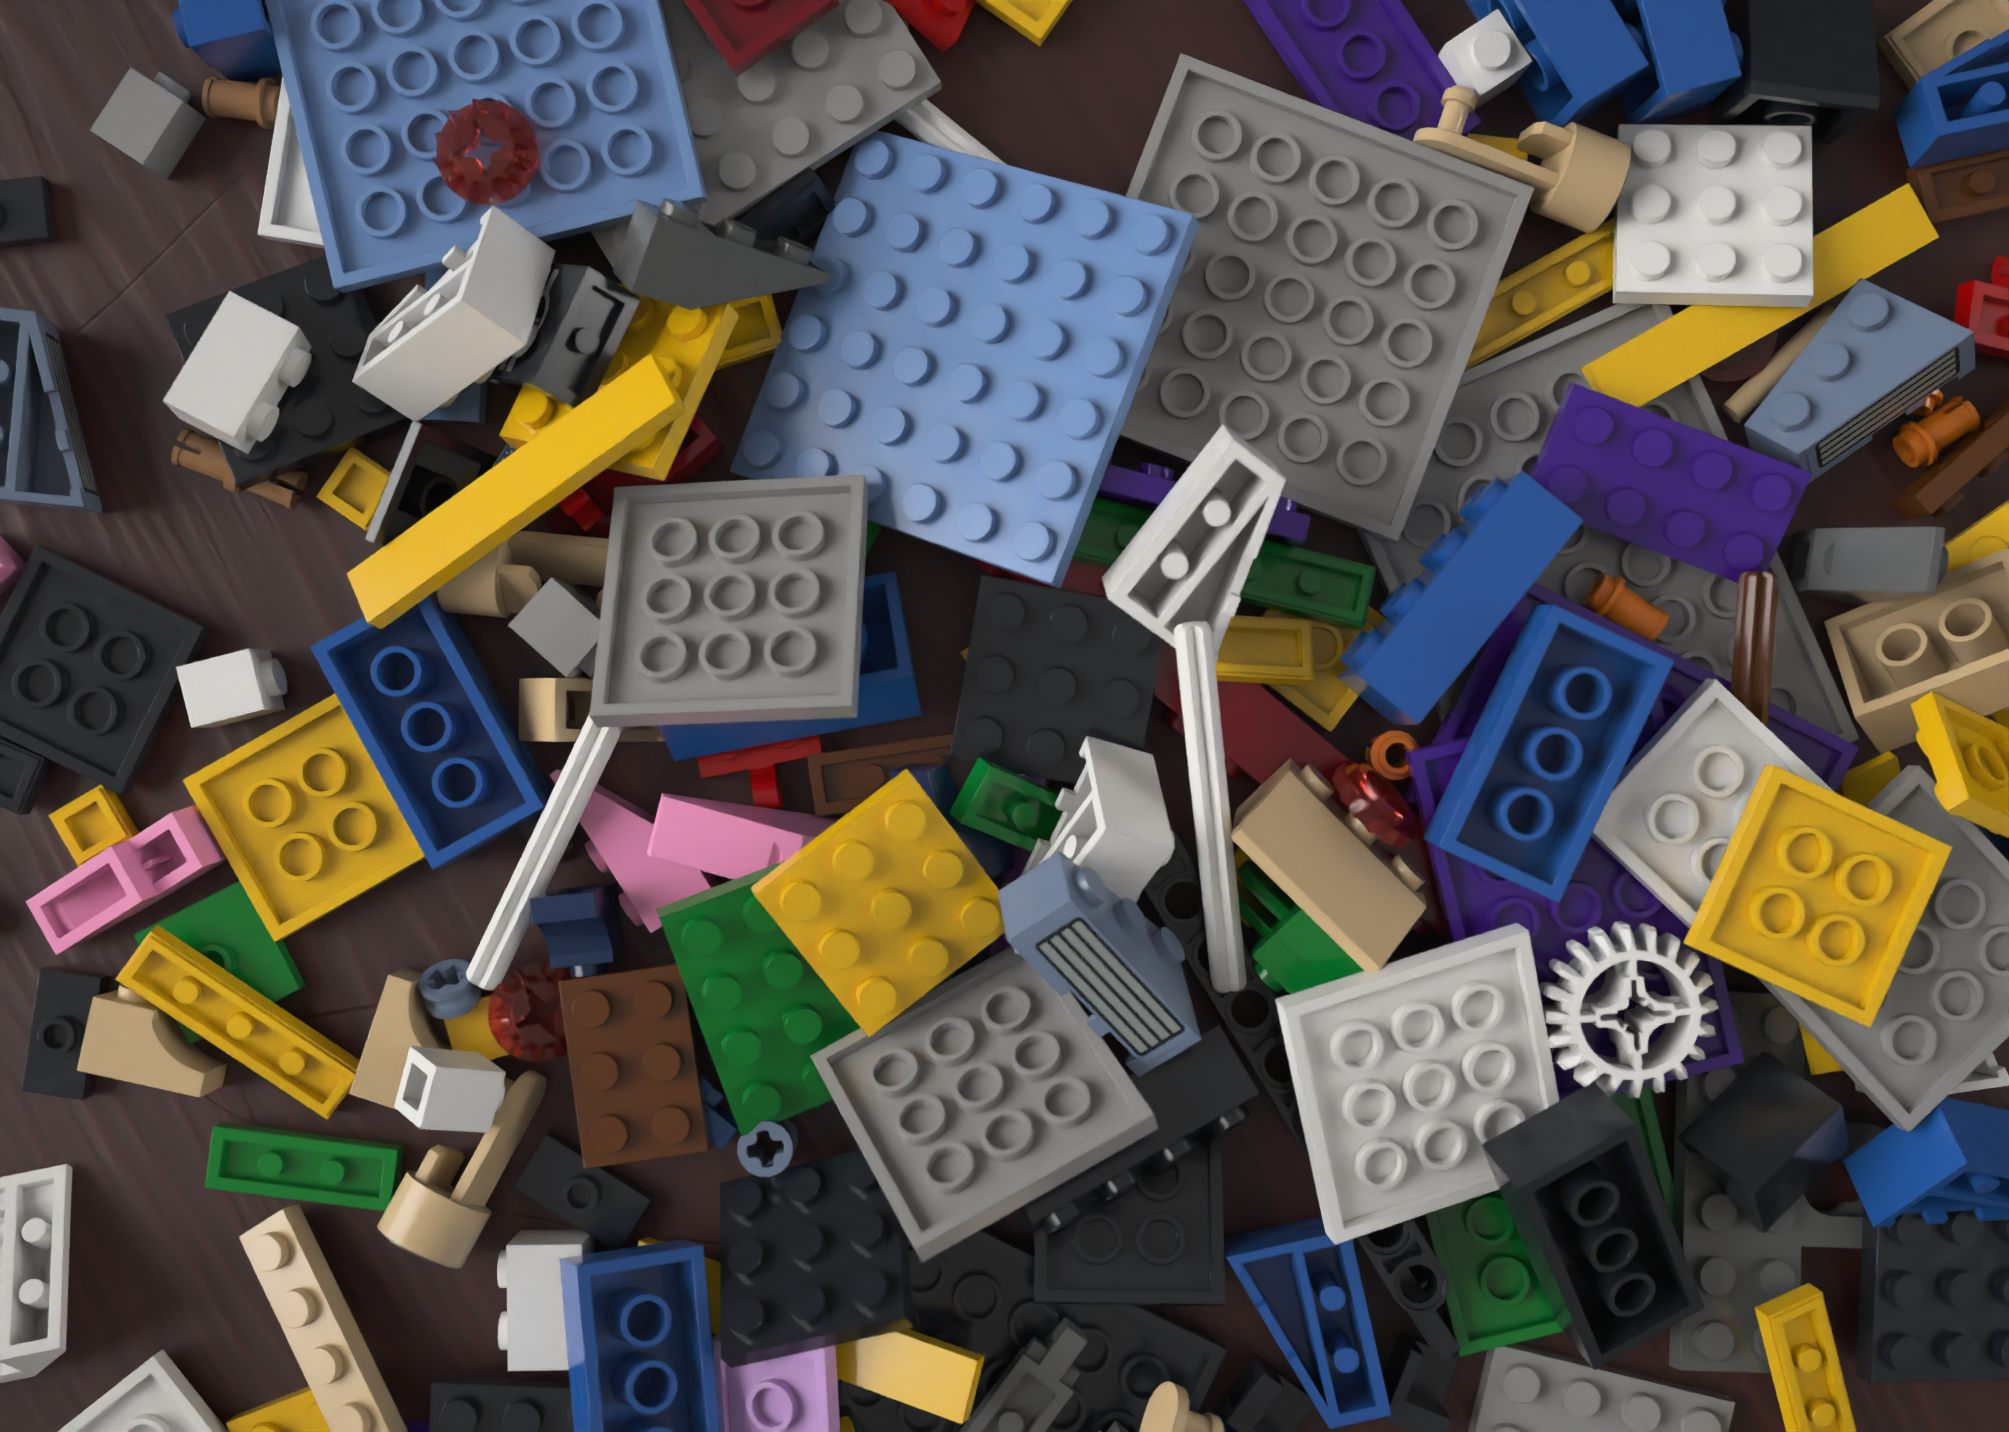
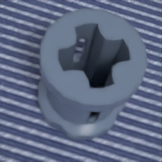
M790 1118L779 1122L761 1121L750 1133L741 1136L738 1141L737 1154L744 1168L758 1177H771L781 1173L789 1165L794 1150L799 1143V1131L796 1123ZM763 1131H769L771 1140H782L775 1155H768L765 1145H755Z

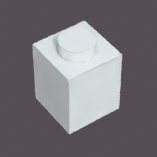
M1499 9L1447 42L1438 54L1439 59L1455 83L1470 88L1476 95L1478 102L1475 110L1515 84L1533 62Z
M248 648L176 667L191 728H215L285 710L282 695L287 692L286 676L280 662L275 658L272 659L270 650Z
M410 1046L394 1107L419 1129L490 1133L495 1112L501 1107L504 1100V1078L506 1072L479 1052Z

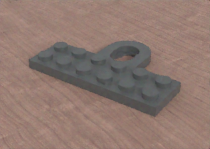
M1728 991L1744 1063L1687 1076L1688 1079H1676L1672 1223L1705 1308L1670 1327L1669 1366L1680 1371L1771 1373L1754 1307L1800 1287L1801 1246L1862 1249L1863 1204L1858 1197L1852 1201H1841L1829 1211L1818 1212L1810 1206L1803 1194L1765 1233L1759 1232L1678 1140L1677 1137L1762 1052L1771 1054L1804 1078L1805 1047L1799 1023L1772 993ZM1845 1120L1850 1147L1838 1160L1844 1164L1843 1160L1885 1129L1872 1124Z

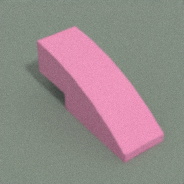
M197 805L171 812L130 840L110 846L27 900L26 903L54 953L58 955L170 895L225 862L227 858Z

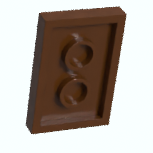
M673 963L558 981L584 1169L709 1151L712 1148L693 1007L677 964Z

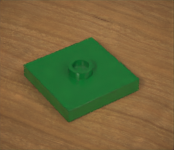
M240 881L134 934L140 946L149 932L158 924L274 1003L306 987L284 941L274 942ZM177 1021L189 1045L204 1039Z

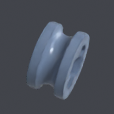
M462 959L444 960L432 965L421 975L418 986L422 996L425 998V1005L430 1015L439 1019L457 1018L467 1014L479 1003L482 995L481 989L478 985L468 981L466 977V971L470 965L469 962Z

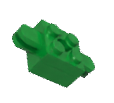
M1247 860L1237 869L1241 880L1244 882L1242 884L1237 880L1240 915L1256 930L1252 957L1256 962L1253 964V967L1259 977L1272 990L1279 993L1285 989L1289 994H1293L1364 971L1256 863ZM1391 955L1385 964L1397 961V959Z

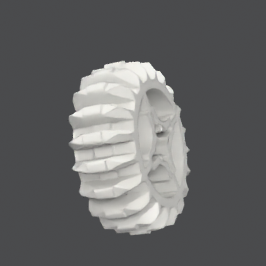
M1616 921L1612 926L1610 939L1602 929L1596 926L1589 928V948L1584 947L1574 939L1566 941L1567 951L1573 957L1570 963L1567 965L1555 958L1549 961L1551 970L1560 975L1558 983L1542 982L1539 984L1540 993L1554 1000L1553 1004L1542 1006L1545 1023L1555 1024L1547 1029L1548 1046L1550 1048H1560L1556 1053L1554 1061L1564 1070L1574 1068L1573 1078L1585 1087L1596 1081V1084L1608 1096H1613L1619 1086H1621L1623 1093L1627 1096L1639 1098L1644 1081L1656 1093L1665 1092L1666 1082L1664 1073L1666 1072L1671 1073L1679 1080L1688 1079L1686 1068L1681 1061L1687 1055L1698 1061L1705 1059L1704 1051L1694 1043L1698 1035L1702 1037L1716 1035L1715 1028L1702 1021L1701 1015L1709 1014L1719 1009L1714 999L1699 995L1713 981L1710 975L1702 971H1694L1700 961L1698 955L1689 949L1679 951V938L1670 933H1665L1658 938L1656 928L1645 923H1641L1633 933L1629 924L1623 921ZM1636 960L1653 962L1659 968L1667 981L1671 996L1662 997L1654 991L1646 992L1644 977L1637 973ZM1606 970L1605 982L1601 989L1595 994L1584 996L1593 980ZM1630 998L1640 1005H1636L1635 1009L1626 1010L1623 1021L1614 1014H1617V1010L1628 1008ZM1591 1022L1598 1028H1608L1609 1041L1616 1045L1617 1057H1608L1594 1053L1584 1037L1581 1023ZM1666 1024L1658 1039L1648 1046L1649 1036L1652 1031L1659 1025Z

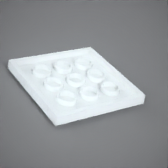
M1518 923L1385 964L1379 971L1359 972L1275 999L1325 1233L1335 1245L1498 1190L1499 1186L1481 1145L1559 1102L1551 1051L1547 1044L1548 1034L1529 930Z

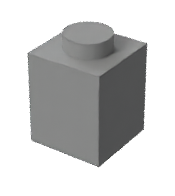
M130 67L90 131L167 180L206 118L187 104L193 94L161 72H158L152 81Z

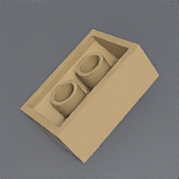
M2009 547L1946 572L1943 580L1937 585L1936 594L1868 603L1824 621L1854 717L1880 754L1917 741L1916 732L1919 728L1910 704L1931 691L1982 716L2009 707Z
M1289 758L1236 809L1231 839L1366 973L1379 971L1425 910V894L1420 886L1426 881L1418 869L1406 857L1399 853L1392 859L1375 842L1380 837V834L1364 815L1356 809H1352L1347 814L1330 798L1335 789L1315 767L1307 764L1301 769Z

